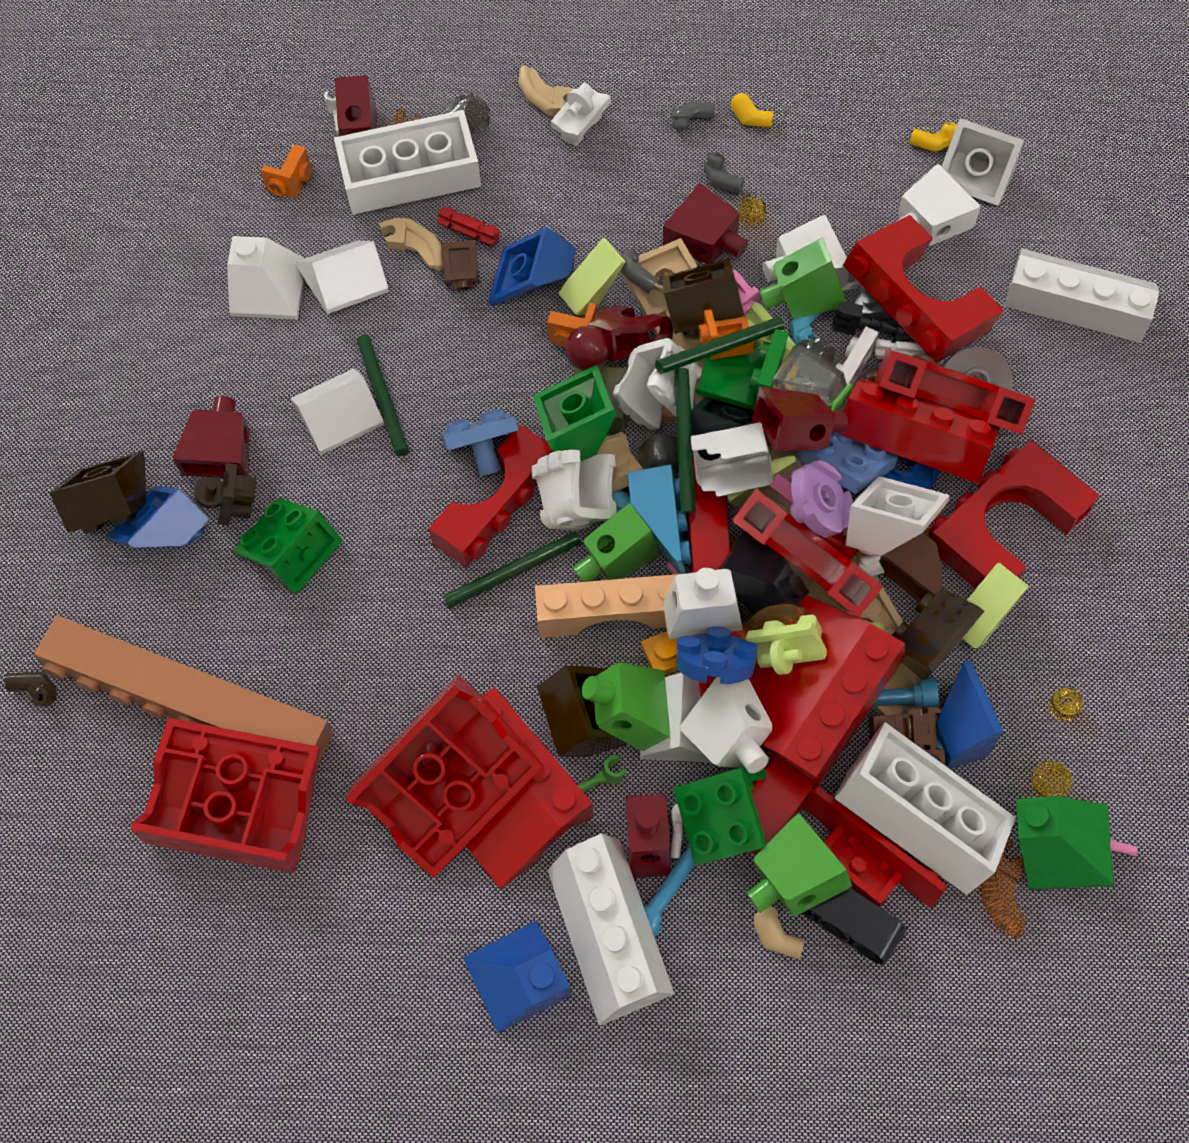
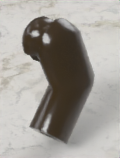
M23 672L6 674L5 688L8 692L27 691L33 699L32 702L40 707L50 706L54 703L57 690L44 673Z

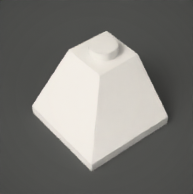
M233 236L227 263L230 315L232 317L298 320L305 279L296 267V261L305 258L268 238Z
M878 476L850 507L846 546L856 548L861 553L867 555L882 556L923 533L949 502L950 495Z

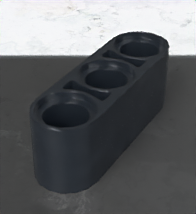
M851 888L801 913L872 962L882 966L887 963L907 931L899 920Z

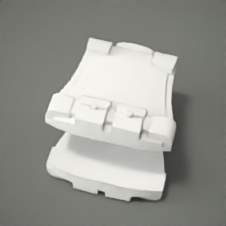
M669 338L640 345L631 352L627 372L620 384L615 385L612 396L617 402H620L619 408L626 415H630L634 422L638 425L643 424L651 430L660 428L662 405L676 416L674 370L660 375L655 367V362L659 360V357L662 359L684 351L682 347L676 345ZM695 362L681 367L689 369L691 410L694 408L693 399L696 380L700 378L702 369Z
M558 450L538 459V464L531 466L532 478L537 480L542 499L543 510H540V517L546 527L557 530L578 531L591 526L593 523L608 520L616 514V503L612 498L613 468H616L615 455L599 454L581 461L580 450Z

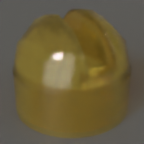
M745 196L739 207V220L749 224H758L763 221L767 215L764 201L755 196Z
M1063 687L1057 690L1049 701L1051 713L1057 719L1063 721H1070L1076 718L1083 707L1080 693L1071 687ZM1067 698H1072L1074 700L1064 703L1062 705H1059L1058 702L1059 700Z

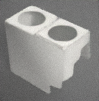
M761 422L691 436L696 479L703 491H716V496H723L767 486L772 483L771 460ZM706 449L710 455L720 453L721 456L712 461L704 460L699 456L698 450Z

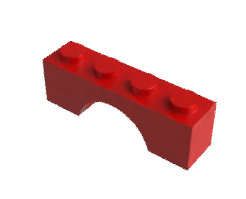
M521 424L518 425V431L512 432L497 449L500 467L505 474L504 481L499 490L487 500L479 503L459 504L451 502L428 528L432 544L466 568L474 559L478 560L484 555L489 546V541L497 532L502 533L507 528L512 518L511 515L519 506L524 507L530 501L534 489L538 485L537 480L532 478L531 466L538 464V459L553 453L547 441Z

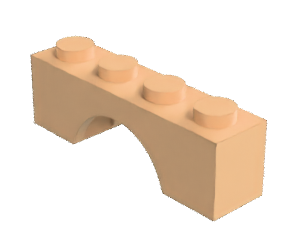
M679 574L535 586L540 638L578 635L583 629L591 625L614 620L637 621L648 625L651 629L667 628L663 601L673 578Z

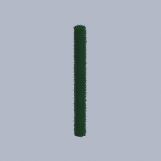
M778 316L656 360V370L662 375L774 334L775 329L784 330V321Z
M361 335L356 341L396 456H404L409 452V448L369 335Z
M678 368L674 370L680 509L681 514L691 515L696 513L693 450L691 446L692 425L689 369Z
M574 531L443 595V599L450 609L581 545L580 540Z

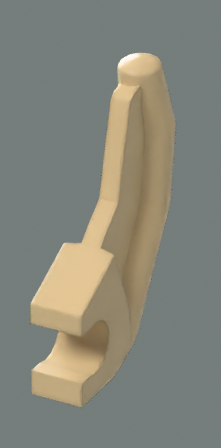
M527 65L519 69L518 84L525 98L545 114L555 117L567 103V95L573 88L562 86L554 88L546 85L536 70L529 68Z
M393 218L379 223L383 236L394 233L391 236L384 237L388 249L415 251L430 269L434 268L436 271L444 270L441 243L435 234L408 218Z

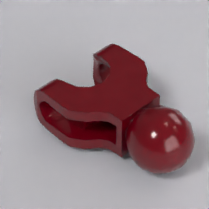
M615 305L599 311L595 321L588 323L587 326H580L571 332L566 341L565 352L568 361L577 369L584 371L595 365L600 367L606 360L615 362L628 358L631 352L640 345L666 338L672 340L673 325L671 319L667 316L649 314L635 317L633 308ZM659 326V334L651 340L648 336V331Z

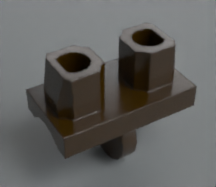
M226 463L223 482L214 477H205L197 482L194 489V498L202 507L213 509L220 506L217 525L228 526L230 516L250 518L252 503L255 498L256 477L236 475L237 464Z

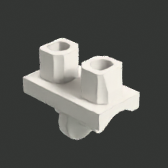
M583 83L578 89H572L568 93L567 103L550 121L551 128L561 133L562 140L578 146L584 139V134L602 117V113L611 103V96L598 93L588 84Z

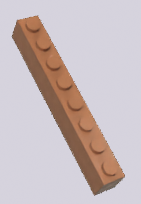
M58 615L55 616L34 652L37 659L44 665L42 670L45 673L60 680H63L65 676L73 678L78 686L93 693H96L98 689L106 691L112 700L122 705L129 706L131 702L143 706L142 710L145 713L158 719H163L166 715L174 719L318 746L320 748L318 764L334 734L328 721Z

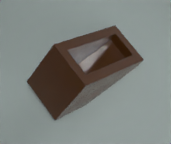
M926 531L882 555L879 560L880 565L884 569L883 574L919 602L928 592L935 596L943 588L938 547Z

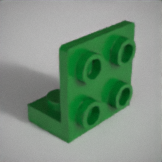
M775 329L771 343L764 341L761 349L754 347V353L711 360V357H708L699 378L696 393L754 410L759 387L773 388L789 332Z
M278 498L265 509L264 515L258 522L241 536L240 542L233 551L241 558L268 568L289 592L297 595L343 539L319 511Z
M741 767L673 788L696 865L758 850L766 846V840L751 790H755L753 781L767 778L764 768L759 772L751 774L748 773L745 767Z

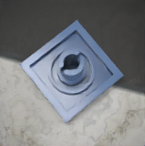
M501 409L480 414L481 420L469 423V420L465 418L447 423V430L440 432L443 445L447 450L466 445L472 446L479 476L501 470L492 439L518 431L515 416L504 413V410Z
M835 433L831 434L829 446L826 449L797 450L796 458L806 465L820 460L833 466L843 478V480L838 481L843 492L849 490L854 494L866 488L878 476L882 477L894 469L899 457Z

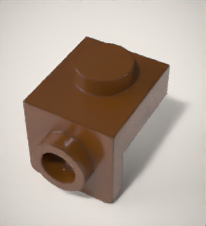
M475 240L441 243L445 285H452V290H467L473 288L472 283H480Z

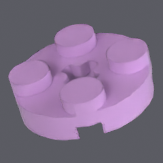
M820 460L794 470L791 475V491L794 502L790 507L794 519L798 523L805 522L814 533L824 538L836 535L847 528L853 498L850 491L843 492L842 487L838 483V481L843 480L840 473L830 464Z

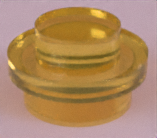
M1045 761L1035 768L1032 774V785L1041 797H1065L1072 788L1073 778L1071 772L1064 764L1057 761Z

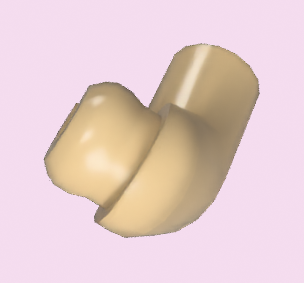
M769 906L761 913L757 911L754 916V928L762 945L767 950L800 960L805 939L784 933L778 919L779 913L775 907Z

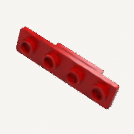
M815 786L812 789L803 808L833 831L824 843L847 869L852 884L851 889L880 907L899 883L928 907H934L947 889V886L940 881L935 872L918 864L906 854L902 847L894 842H890L877 832L872 825L837 801L834 794L824 791L819 786Z

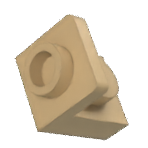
M623 432L604 439L596 455H615L616 468H613L612 474L613 493L629 487L628 472L643 470V468L630 452L627 437Z

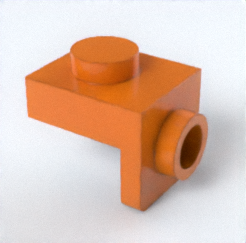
M293 144L281 169L264 165L260 173L267 191L277 196H288L297 199L304 183L310 180L313 167L309 161L306 147Z
M589 304L585 318L551 311L547 320L549 341L554 342L558 346L566 347V341L571 332L580 326H587L588 323L596 320L597 304Z
M704 310V324L698 326L701 344L748 328L747 317L714 321L712 310ZM752 341L711 356V360L754 353V342Z

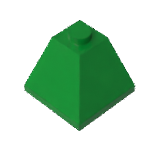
M598 365L533 395L546 440L553 452L558 450H580L581 461L598 453L616 417V411Z
M1061 796L1017 799L1018 839L1030 890L1114 887L1108 805Z

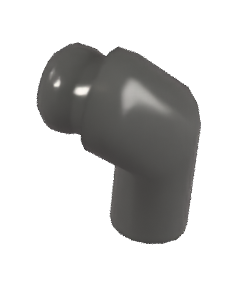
M688 102L674 109L671 114V118H673L672 127L677 130H687L689 119H714L715 102Z
M717 152L708 154L707 162H704V171L710 184L716 188L739 195L744 184V178L726 172L723 166L725 157Z
M630 249L624 250L620 256L625 260V264L620 272L632 283L649 293L658 281V278L637 264L639 257L635 251Z

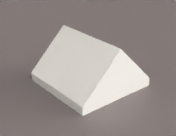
M960 118L942 168L970 196L999 206L1015 171L1025 140Z
M354 241L296 261V267L327 314L388 292L387 281L374 241Z
M351 369L291 398L321 455L385 425L364 377L355 369Z
M682 673L665 677L670 737L645 751L640 750V759L712 763L679 729V726L701 699L699 681L693 680Z

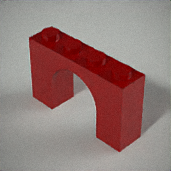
M908 215L857 241L842 266L937 363L987 334L1002 315L1004 309L981 286L953 301H940L930 298L913 287L906 278L903 269L919 261L933 237L911 215Z
M889 348L885 349L874 380L879 387L912 398H922L977 417L986 423L1021 435L1024 432L1036 400L1023 393Z
M1032 440L1022 449L1018 447L1013 448L1002 461L1003 466L997 472L993 469L990 470L978 484L980 488L973 495L969 492L965 493L955 504L954 509L956 511L948 518L942 515L929 530L933 541L937 544L939 559L974 589L980 585L997 563H1001L1019 579H1021L1027 567L999 544L988 531L985 523V513L990 508L1006 502L1028 505L1068 535L1092 511L1100 496Z
M757 488L753 490L732 518V521L795 565L820 585L829 596L858 618L884 587L806 525L798 523L789 512Z

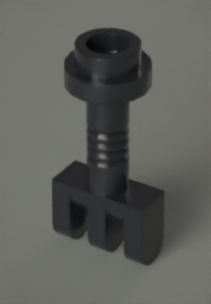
M841 302L838 305L831 325L832 329L836 332L854 336L857 328L865 329V327H868L877 332L880 331L881 333L893 335L894 343L896 341L908 342L910 335L895 321L863 315V305L850 302Z

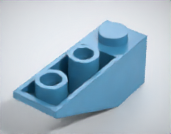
M666 465L628 472L631 505L650 528L659 550L678 574H688L687 564L693 563L690 542L684 541L683 532L689 531L688 516L681 514L679 478L675 477L672 466Z

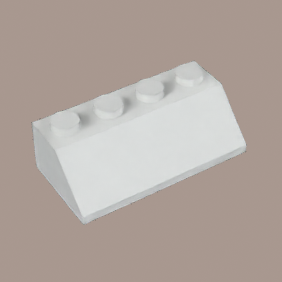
M464 110L334 137L352 215L481 187L478 160Z
M1021 248L1004 306L1141 343L1153 319L1159 289L1157 284Z
M886 722L881 725L848 770L835 796L837 801L966 895L996 872L1016 819L1011 813Z
M601 833L566 849L547 871L598 1024H606L674 995L620 839Z

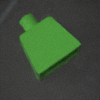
M820 238L775 262L773 268L778 283L759 290L766 310L786 302L792 318L795 319L837 309L841 302H847L824 238Z
M629 503L584 539L583 543L589 556L572 568L582 582L592 581L602 573L607 580L623 579L661 554L652 531L631 503Z
M617 663L597 676H590L585 680L582 686V696L595 702L596 724L600 729L641 751H645L670 737L664 671L627 663Z
M798 813L755 856L753 862L763 880L748 890L746 895L759 913L780 900L792 916H797L846 891L852 884L847 869Z

